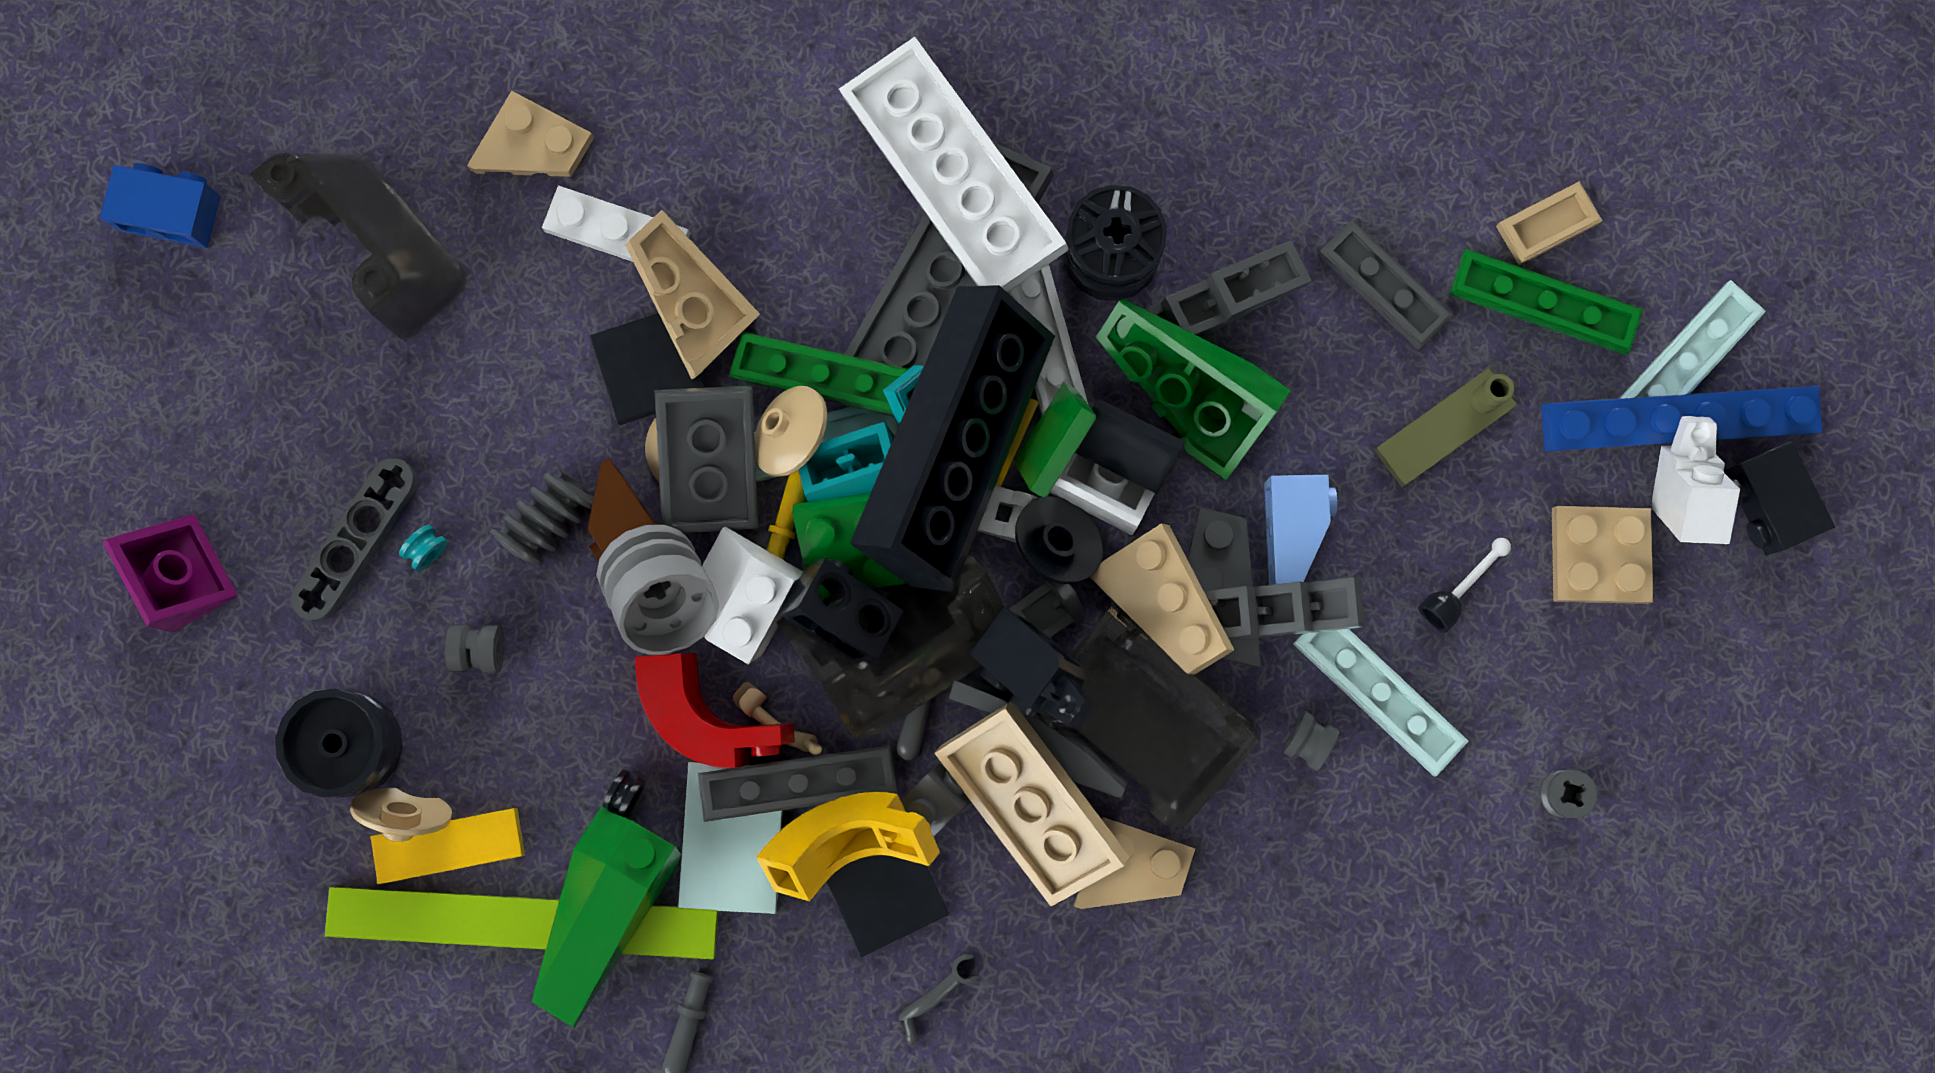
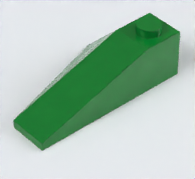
M1123 298L1119 300L1096 336L1129 380L1138 382L1153 401L1151 407L1160 418L1165 416L1180 435L1179 439L1185 441L1183 447L1187 453L1225 480L1228 479L1291 391L1251 362Z
M600 807L573 849L532 997V1003L571 1027H576L681 861L682 856L676 846L634 821Z

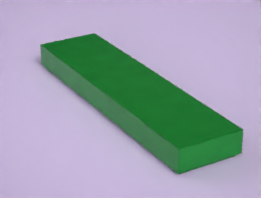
M1465 249L1462 253L1449 295L1623 355L1630 353L1643 309L1469 249Z
M742 332L729 377L781 391L797 386H807L817 391L824 401L894 417L883 390L909 369Z

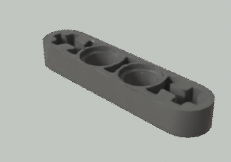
M387 458L380 461L374 467L295 586L291 595V605L299 617L312 622H324L338 611L416 493L419 477L416 470L410 464L398 458ZM403 469L400 477L406 481L401 489L397 487L391 488L385 499L394 502L390 509L383 503L370 498L374 491L381 496L385 494L389 488V482L385 480V476L389 471L397 474ZM374 507L381 515V523L375 531L363 533L357 525L358 516L364 509ZM349 547L354 554V564L349 571L336 573L331 565L332 555L337 549ZM320 572L331 579L341 582L337 589L327 584L321 594L322 600L326 602L325 606L322 609L313 607L310 612L308 611L311 603L306 599L307 593L309 591L318 593L326 583V581L317 578Z

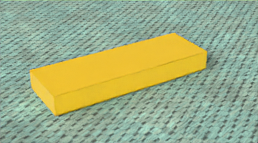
M518 808L451 820L445 828L439 831L413 836L408 841H392L385 838L383 834L370 836L378 884L525 856Z

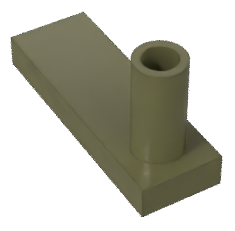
M1490 368L1486 369L1374 449L1375 453L1401 488L1516 407L1517 404L1512 399L1514 393L1513 381L1507 375L1494 374Z

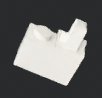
M1681 417L1672 446L1661 445L1652 496V510L1680 542L1730 544L1740 488L1724 473L1725 463L1716 455L1717 424L1709 417Z

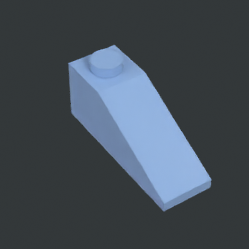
M1328 475L1270 476L1264 483L1269 585L1304 582L1330 525V516H1335L1337 513V492L1335 488H1329Z

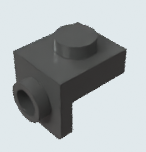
M941 762L901 800L905 812H914L924 816L931 827L933 837L970 802V799Z

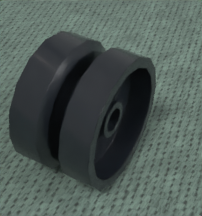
M340 689L314 691L297 700L282 717L275 737L276 760L286 779L302 792L322 798L355 797L365 791L381 787L397 769L403 750L401 727L392 710L377 698Z

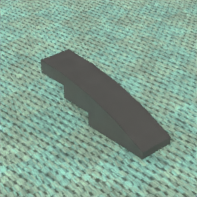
M1290 240L1211 273L1206 280L1166 296L1161 303L1145 310L1202 337L1310 284L1312 280Z
M1358 577L1309 583L1299 581L1259 587L1241 586L1204 591L1229 640L1366 627L1361 578Z
M960 675L954 680L949 699L993 713L1009 703L1012 695L965 675ZM1020 711L1073 782L1119 798L1123 797L1128 780L1092 746L1059 722L1039 712L1032 718Z

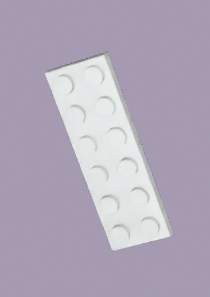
M913 37L839 88L846 102L977 286L1000 285L1008 292L1069 250L1063 237L916 37Z

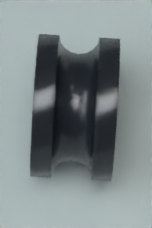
M623 769L610 786L602 807L608 810L615 807L618 809V815L626 818L643 791L646 781L642 778L632 780L630 772Z

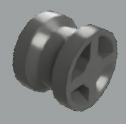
M1303 711L1283 745L1282 753L1289 757L1299 756L1306 760L1307 767L1318 771L1331 753L1338 738L1339 729L1332 725L1322 726L1315 721L1314 715Z
M1558 770L1550 773L1543 779L1539 788V798L1542 806L1549 814L1558 818H1581L1588 815L1594 809L1598 797V790L1594 781L1587 774L1579 770ZM1574 792H1576L1575 804L1572 801Z

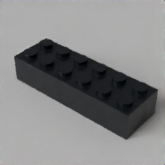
M1000 285L957 286L849 543L911 587L953 592L1055 338V335Z

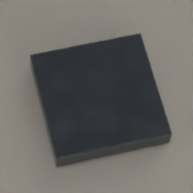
M659 313L589 335L619 425L656 414L654 390L706 388L701 373L694 379H691Z
M873 855L850 862L836 871L826 881L861 957L949 915L927 865L888 855Z

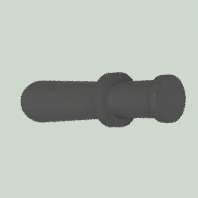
M926 654L921 655L923 661L916 686L911 685L909 692L914 694L897 743V752L905 760L916 758L921 750L932 698L937 699L938 692H934L941 664L945 662L944 659Z
M698 971L690 972L691 981L684 1003H679L676 1010L680 1013L662 1064V1073L686 1072L699 1019H704L706 1015V1010L702 1008L709 985L714 981L713 976Z

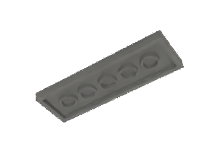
M993 142L1039 204L1054 177L1052 168ZM926 213L844 355L910 369L914 365L924 366L957 286H977Z

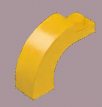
M864 792L828 801L805 812L780 830L760 851L756 858L775 892L810 902L836 871L857 859L873 855H888L930 866L940 851L927 820L924 816L917 813L905 812L898 794Z

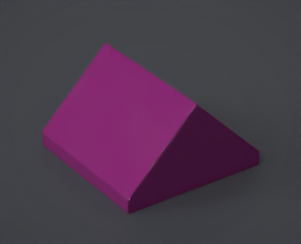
M195 515L106 538L103 542L147 627L175 632L237 597L233 585Z

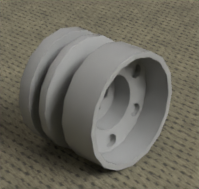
M644 525L626 531L612 541L600 557L596 573L600 589L608 607L612 611L622 639L633 650L648 655L672 654L690 647L704 637L714 624L719 609L716 590L707 572L702 568L701 561L695 553L691 541L680 530L667 525Z

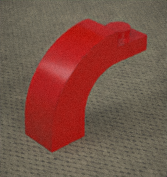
M697 653L635 657L637 688L649 721L658 734L671 747L687 758L709 766L737 768L750 764L749 747L751 749V756H767L780 754V745L795 742L794 723L740 726L730 724L717 717L706 705L700 691Z

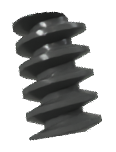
M557 463L556 465L561 473L560 477L546 472L542 475L548 487L547 491L533 486L529 489L535 501L533 506L520 500L517 501L516 506L522 516L520 519L506 514L502 517L509 531L503 533L493 528L489 531L503 547L524 564L528 561L541 566L544 563V558L539 551V547L555 552L557 544L552 534L555 533L568 538L571 533L565 520L568 519L581 524L584 519L578 506L581 505L592 509V495Z

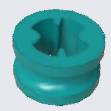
M429 524L414 532L399 551V555L403 559H412V568L417 572L429 567L448 545V541L444 537L436 538L434 536L435 529Z

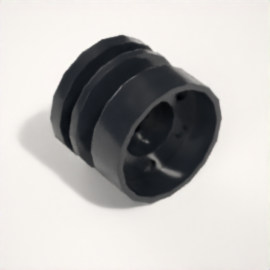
M1110 184L1089 192L1077 202L1068 219L1065 242L1069 250L1063 254V261L1069 278L1082 292L1098 300L1119 301L1121 298L1126 299L1135 296L1150 283L1166 246L1167 226L1161 209L1148 194L1132 186ZM1109 231H1117L1118 237L1123 239L1122 244H1114L1113 237L1108 236Z

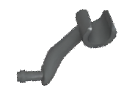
M970 953L958 955L953 961L952 972L927 994L907 1006L900 1013L899 1021L904 1020L907 1035L906 1042L908 1044L918 1042V1034H916L913 1018L922 1016L935 1008L961 983L971 984L978 979L979 974L963 977L957 971V966L961 961L973 959L975 955Z

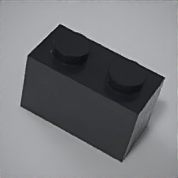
M1792 441L1724 471L1740 488L1737 505H1741L1749 521L1746 527L1748 536L1756 547L1763 549L1766 556L1786 550L1835 528Z

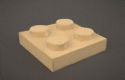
M1555 506L1552 508L1553 602L1653 603L1651 508Z

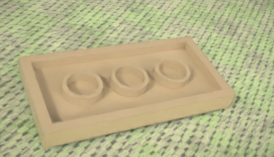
M1011 702L951 738L935 752V755L1050 906L1124 867L1130 856L1020 710Z

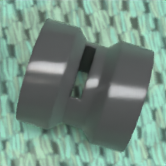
M452 624L449 626L445 640V662L449 672H466L469 668H480L483 673H499L501 671L504 656V632L501 625H484L481 629H471L467 624Z

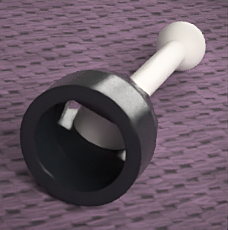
M1505 538L1494 540L1492 551L1452 593L1448 591L1432 593L1418 606L1420 614L1437 630L1447 633L1457 623L1462 614V604L1459 598L1499 556L1509 554L1511 551L1510 542Z

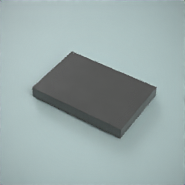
M734 386L654 390L661 524L680 530L682 533L721 531L723 527H727L730 530L757 529L758 513L752 387Z

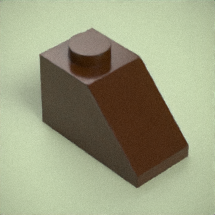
M609 458L600 464L587 529L595 540L594 543L589 545V548L598 561L609 544L626 531L644 525H657L618 467Z

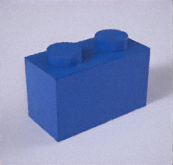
M134 163L133 168L113 165L99 217L101 220L117 231L208 248L221 195L207 185L208 180L206 178L180 171L178 177L162 174L163 171L159 168L144 163Z

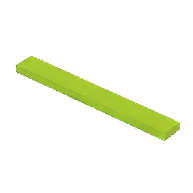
M334 886L329 887L324 937L546 950L559 899ZM652 905L622 954L715 959L719 911Z

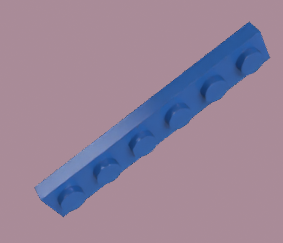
M1819 386L1557 402L1541 405L1544 452L1673 443L1681 417L1683 416L1711 418L1717 424L1716 440L1822 433Z

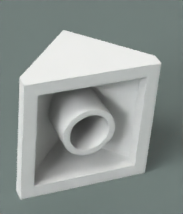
M1074 453L1050 491V494L1071 502L1082 508L1085 512L1130 535H1133L1154 495L1153 492Z

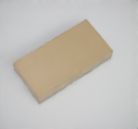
M1579 181L1499 222L1496 227L1517 264L1521 265L1599 225L1603 220Z

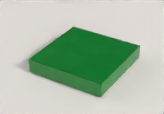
M1064 382L1014 460L1029 489L1043 498L1048 496L1096 420L1095 413L1080 393Z

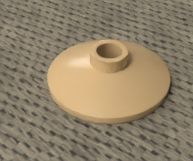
M807 386L790 388L777 396L764 411L754 436L755 460L764 472L777 477L792 474L803 467L818 449L826 430L827 407L823 397L817 391Z
M379 788L360 793L354 797L350 808L351 815L357 822L382 832L385 838L392 841H408L413 836L439 831L450 823L452 816L450 806L442 799L415 797L397 788Z

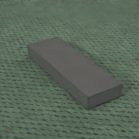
M1353 220L1318 253L1334 271L1417 350L1453 316Z

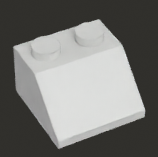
M723 527L702 565L716 590L719 602L716 620L704 638L749 665L764 653L783 619L780 613L803 571L729 528Z

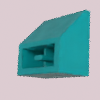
M885 421L820 443L811 459L799 469L804 494L808 502L871 493L895 436Z

